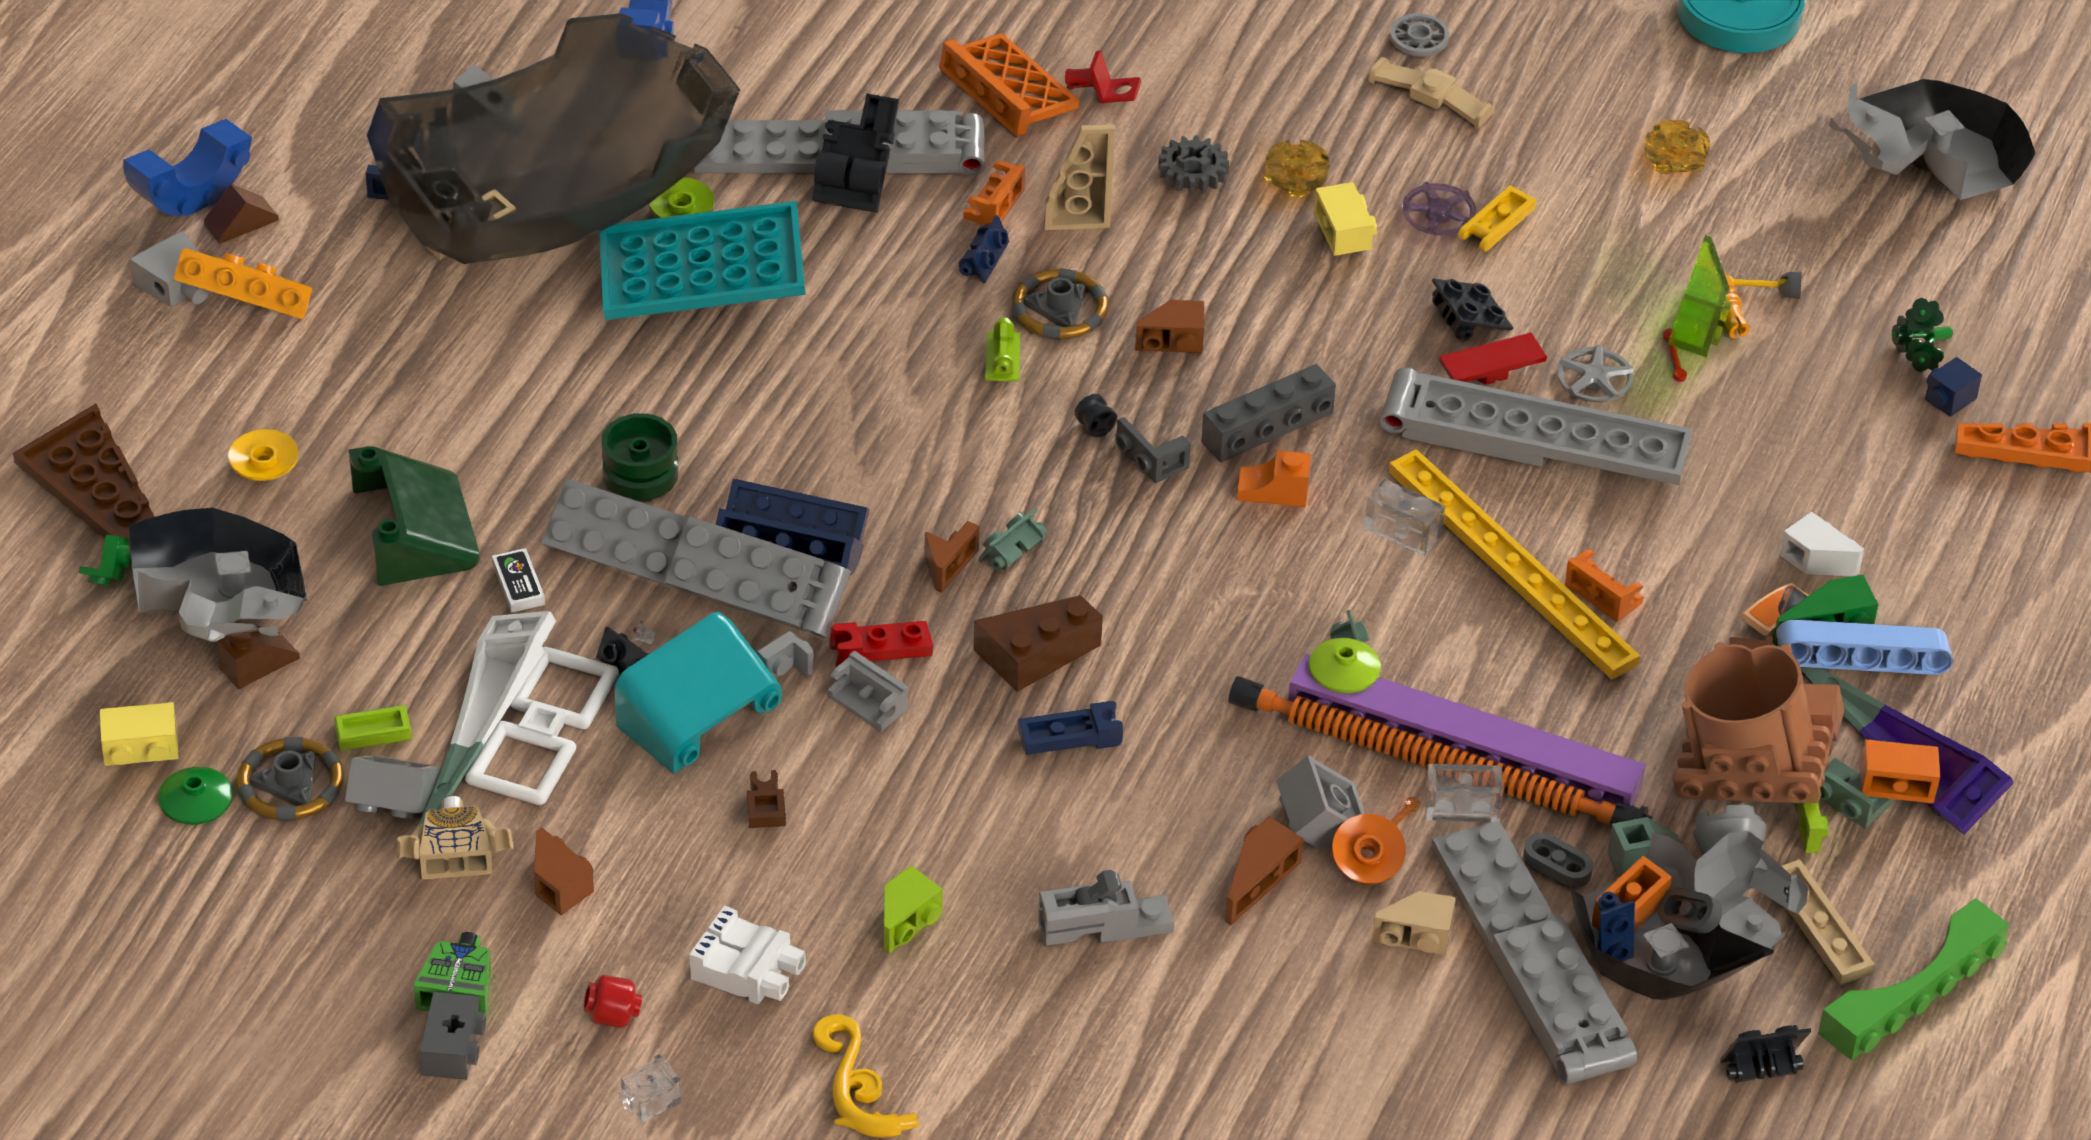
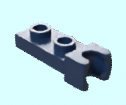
M1116 702L1090 704V709L1018 719V731L1025 755L1096 745L1097 749L1121 745L1123 741V723L1116 720Z

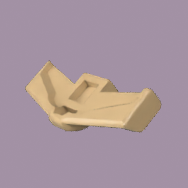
M1381 57L1369 71V83L1374 84L1378 81L1410 89V98L1435 109H1438L1444 103L1474 124L1475 130H1478L1495 112L1491 104L1487 103L1485 105L1456 84V77L1437 69H1429L1426 72L1390 64L1387 58Z

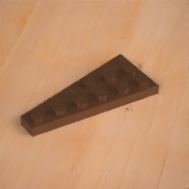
M96 403L13 453L14 463L104 538L106 534L129 539L128 546H130L129 525L155 517L149 507V501L145 494H142L138 481L124 454L112 438L107 423H104Z

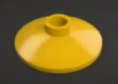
M259 429L245 433L237 438L229 449L228 457L231 468L238 475L250 480L267 481L279 478L290 472L298 461L299 452L296 442L289 435L278 430Z

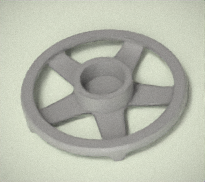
M1596 345L1595 347L1574 350L1561 357L1557 375L1562 387L1574 397L1589 402H1608L1620 398L1631 388L1633 383V366H1630L1619 354L1603 349L1601 345ZM1592 354L1590 364L1572 360L1582 355ZM1603 356L1615 360L1621 366H1604ZM1565 367L1582 374L1581 378L1571 387L1568 386L1563 376ZM1627 375L1626 385L1617 393L1608 378ZM1585 387L1594 390L1602 389L1607 396L1592 397L1583 395L1579 391Z

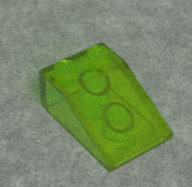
M1705 235L1668 342V345L1704 357L1707 356L1710 345H1718L1723 327L1717 325L1718 321L1726 322L1732 304L1726 301L1730 287L1714 242L1710 236Z

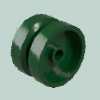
M643 413L622 416L610 423L602 434L603 480L607 488L614 494L636 501H648L659 498L672 490L678 480L677 433L673 426L662 417Z

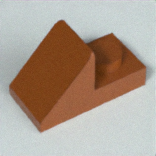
M967 521L958 532L954 531L948 541L925 532L924 555L936 591L942 593L979 551L980 526Z

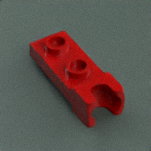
M926 621L858 627L856 622L839 623L831 627L829 638L830 648L837 650L835 667L849 658V654L853 651H856L869 661L932 656L934 647Z

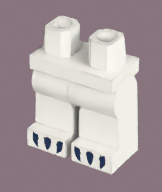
M725 905L709 926L708 932L703 934L689 954L692 980L737 996L748 997L750 1002L758 1005L765 996L781 1001L789 987V977L782 975L781 972L784 970L799 975L806 965L805 951L790 945V933L782 930L777 932L771 927L758 926L738 918V911Z

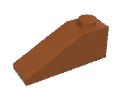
M1270 816L1258 826H1252L1244 837V844L1227 896L1225 922L1229 925L1237 921L1301 863L1304 838Z

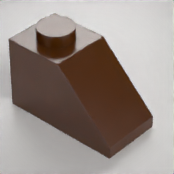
M258 631L227 635L216 642L219 668L238 689L300 658L299 652L283 635L268 636Z

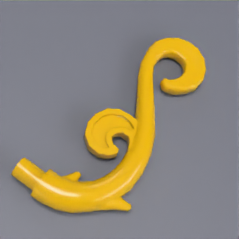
M831 1014L820 1019L813 1028V1041L820 1049L829 1053H839L843 1049L841 1042H836L829 1037L836 1031H844L851 1038L833 1080V1102L841 1117L834 1119V1123L877 1138L900 1136L901 1131L919 1127L915 1112L897 1116L896 1113L882 1115L876 1111L873 1115L863 1112L853 1103L850 1097V1091L853 1088H860L855 1090V1100L861 1103L876 1101L882 1095V1080L873 1070L865 1068L853 1070L861 1044L860 1028L855 1020L842 1014Z

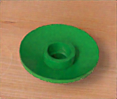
M190 767L175 772L163 782L158 794L159 805L163 813L178 823L189 825L203 824L217 819L227 811L233 798L232 786L227 777L221 772L207 767Z

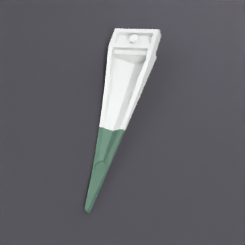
M550 611L491 617L477 641L472 669L456 728L441 772L419 824L424 823L427 811L441 809V801L453 794L544 654L545 650L542 645L556 623Z

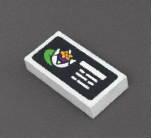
M526 548L492 556V565L511 613L545 605V596Z

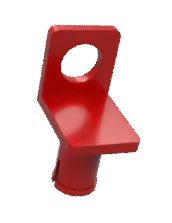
M1101 50L1095 51L1090 68L1067 69L1065 72V83L1068 89L1094 87L1100 103L1134 101L1142 83L1140 77L1111 79ZM1122 86L1131 87V89L1124 94L1115 93V91Z

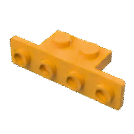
M187 248L182 249L174 280L300 319L305 317L313 291L311 286L282 278L283 276L276 274L277 268L259 262L256 268L243 264L245 258L225 252L224 258Z

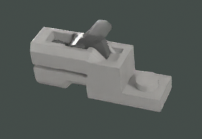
M1105 870L1096 876L1098 882L1095 884L1039 893L1038 923L1044 946L1075 942L1083 935L1098 933L1100 943L1172 933L1174 931V921L1166 895L1136 899L1131 881L1121 882L1119 874L1112 870Z

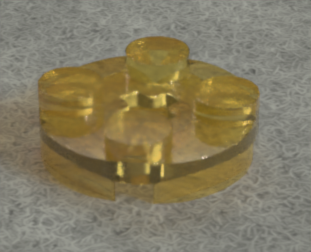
M1666 120L1654 125L1652 132L1649 133L1648 131L1644 151L1650 162L1655 164L1654 168L1659 173L1701 171L1704 169L1709 156L1710 139L1707 133L1700 127H1698V131L1689 128V122Z
M1290 140L1279 142L1272 146L1266 155L1264 177L1267 181L1280 189L1289 191L1294 197H1304L1308 194V191L1321 187L1327 181L1330 168L1329 157L1322 147L1305 140H1300V145H1289Z

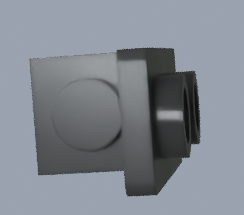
M1125 417L1117 420L1115 441L1121 452L1126 453L1136 463L1138 469L1142 473H1146L1155 484L1189 468L1191 443L1183 435L1154 448Z

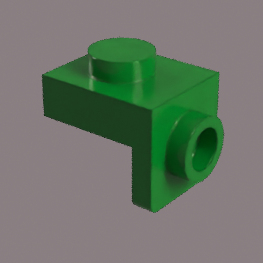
M106 534L100 569L80 566L79 573L89 575V583L109 586L111 579L122 581L124 567H127L131 560V547L128 546L129 539Z

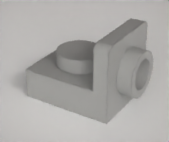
M788 631L757 651V655L775 678L786 674L793 666L806 677L813 674L814 652L807 641L799 639L791 631Z

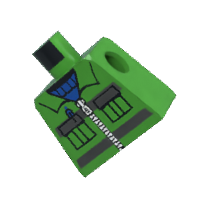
M463 932L460 934L457 943L445 941L436 943L414 983L416 1010L429 1011L433 992L479 996L480 1012H486L487 1020L491 986V957L489 949L480 947L481 939L478 935L472 932Z

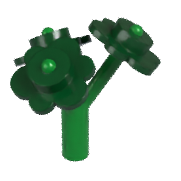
M1924 298L1915 300L1912 308L1906 311V318L1898 316L1897 325H1894L1892 328V341L1896 345L1897 351L1906 353V359L1912 361L1913 368L1919 372L1939 367V362L1944 358V352L1940 348L1935 347L1934 342L1947 340L1953 336V330L1949 326L1934 327L1942 324L1944 315L1939 310L1940 306L1937 301L1928 302ZM1912 338H1924L1925 341L1923 342L1919 339L1912 340Z

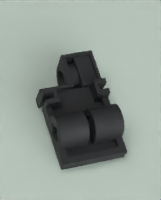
M866 93L860 125L828 120L825 128L832 135L823 134L822 151L819 152L814 171L815 187L812 197L814 202L878 213L890 154L889 146L882 143L893 145L899 99Z

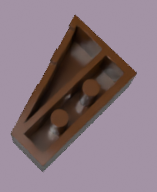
M1081 595L974 620L973 650L1018 692L1099 647L1102 638L1103 616Z

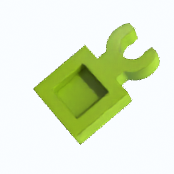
M1818 802L1794 803L1795 811L1799 815L1798 827L1805 853L1820 852L1822 838L1828 836L1826 815H1821Z

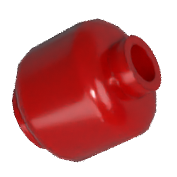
M601 975L594 983L589 982L584 998V1012L589 1013L590 1020L595 1024L623 1028L628 1025L631 1017L639 1016L642 995L636 994L634 982L630 979Z

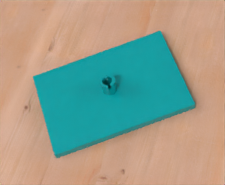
M797 201L599 226L602 298L605 320L806 295Z

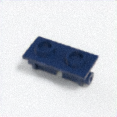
M998 215L994 217L991 224L979 227L975 238L970 244L971 250H967L959 261V271L963 275L979 274L982 283H986L1010 242L1008 233L1004 229Z
M1605 892L1598 899V908L1601 912L1597 948L1623 962L1634 957L1635 902L1632 900L1623 904L1615 893Z

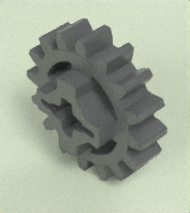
M1197 135L1193 137V140H1188L1185 136H1181L1180 143L1171 140L1169 147H1162L1158 161L1160 178H1166L1167 186L1175 183L1177 191L1188 188L1189 194H1193L1195 189L1206 193V187L1209 186L1217 189L1218 182L1224 183L1226 181V174L1229 172L1227 151H1221L1222 145L1220 143L1212 146L1210 138L1199 141Z

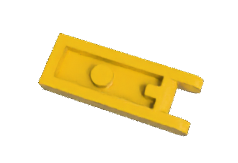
M1509 185L1460 228L1458 237L1462 240H1466L1472 234L1482 239L1479 249L1487 252L1535 210L1536 199Z

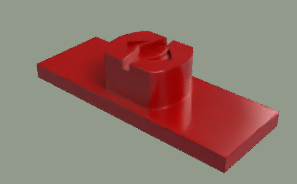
M1531 332L1439 356V362L1450 379L1462 382L1477 379L1485 385L1495 383L1496 380L1498 382L1507 380L1511 370L1542 363L1547 360L1546 354Z

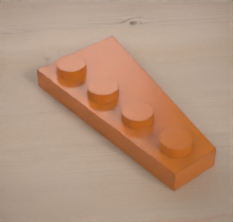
M1958 423L1955 454L1965 455L1970 458L1997 459L2005 463L2018 462L2032 464L2041 468L2054 467L2067 469L2071 472L2082 471L2091 473V423H2083L2082 429H2068L2067 423H2053L2052 429H2036L2033 423H2019V426L2013 429H2005L2001 423Z

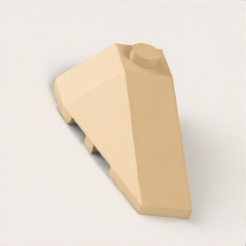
M1115 124L1081 125L1045 200V230L1110 228Z

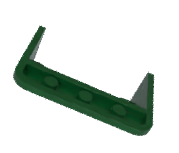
M366 446L348 450L353 493L387 488L396 520L385 519L381 521L372 534L378 585L383 586L466 571L478 564L480 559L479 549L458 477L454 472L378 447Z

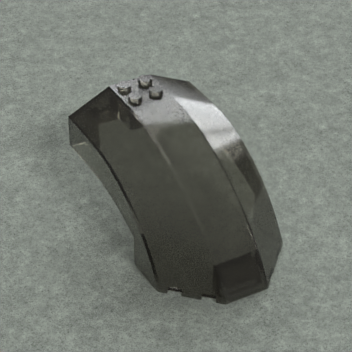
M622 13L570 18L565 24L554 55L524 69L494 80L463 88L380 98L367 133V138L389 201L423 246L462 264L521 257L566 246L599 233L645 207L680 181L720 143L741 89L710 51L703 46L694 44L693 48L678 43L675 41L676 35L651 26L649 31L632 24L633 18ZM495 189L516 207V211L496 219L493 215L505 207L495 198L484 201L481 196Z

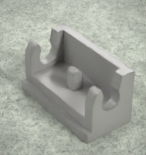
M856 651L849 654V658L837 666L830 675L831 678L838 681L828 689V697L880 732L908 711V686Z

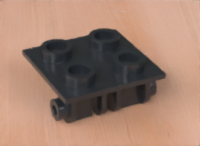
M1432 279L1433 284L1437 288L1432 293V302L1445 319V322L1450 326L1456 338L1463 341L1469 340L1473 336V330L1476 326L1513 330V326L1505 316L1504 310L1498 306L1491 296V291L1481 283L1458 282L1454 279Z
M1788 1025L1777 1028L1775 1033L1761 1035L1760 1030L1739 1034L1738 1038L1720 1058V1063L1730 1061V1064L1726 1065L1728 1080L1734 1079L1738 1083L1755 1080L1756 1078L1763 1079L1764 1065L1769 1078L1775 1077V1070L1777 1077L1797 1074V1070H1803L1804 1063L1800 1054L1795 1055V1050L1811 1033V1028L1798 1030L1797 1025Z

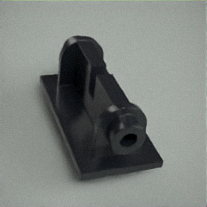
M607 626L605 627L596 658L603 663L617 667L619 674H622L623 671L647 656L648 653L629 641L624 633L618 634Z

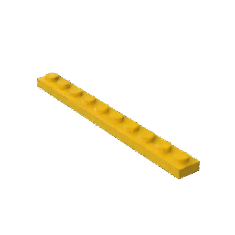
M1417 449L1389 463V473L1611 680L1639 666L1640 655Z

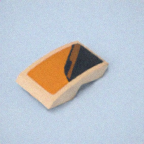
M1789 583L1758 600L1743 612L1741 619L1762 635L1774 636L1777 618L1809 595L1793 583Z

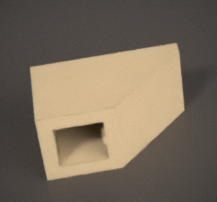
M1418 891L1377 911L1374 920L1372 942L1446 955L1456 897Z

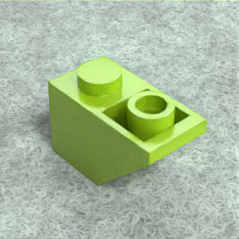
M912 865L885 884L884 950L889 954L900 945L910 942L914 935L925 926L934 924L940 918L943 911V889Z

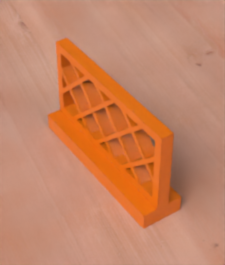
M1003 33L964 45H960L954 39L943 43L939 69L1016 137L1027 133L1028 124L1063 114L1079 107L1080 100ZM996 46H1000V47H1002L1006 52H1004V51H999V50H994V49H990V48H993V47H996ZM973 55L983 57V59H976ZM989 58V59L1004 61V62H1005V65H1004V64H1000V63H995V62L986 61V59ZM1008 64H1018L1022 65L1024 68L1009 66ZM992 72L1002 74V77L995 76ZM1006 75H1009L1013 77L1023 78L1024 81L1009 79L1005 77ZM1028 80L1042 82L1045 86L1028 83ZM1011 89L1022 91V93H1015ZM1025 92L1042 95L1044 99L1025 95ZM1047 97L1061 99L1062 102L1047 100ZM1032 107L1041 108V109H1037V110L1031 111V108H1032Z

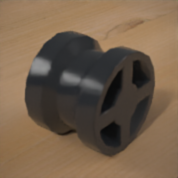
M1099 394L1086 396L1075 408L1074 415L1076 419L1085 425L1086 431L1092 437L1104 436L1116 425V413L1112 408L1107 407V402Z

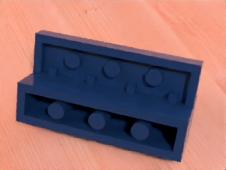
M733 479L726 510L719 508L715 525L823 559L825 562H830L850 570V575H852L859 564L864 548L862 540L870 509Z

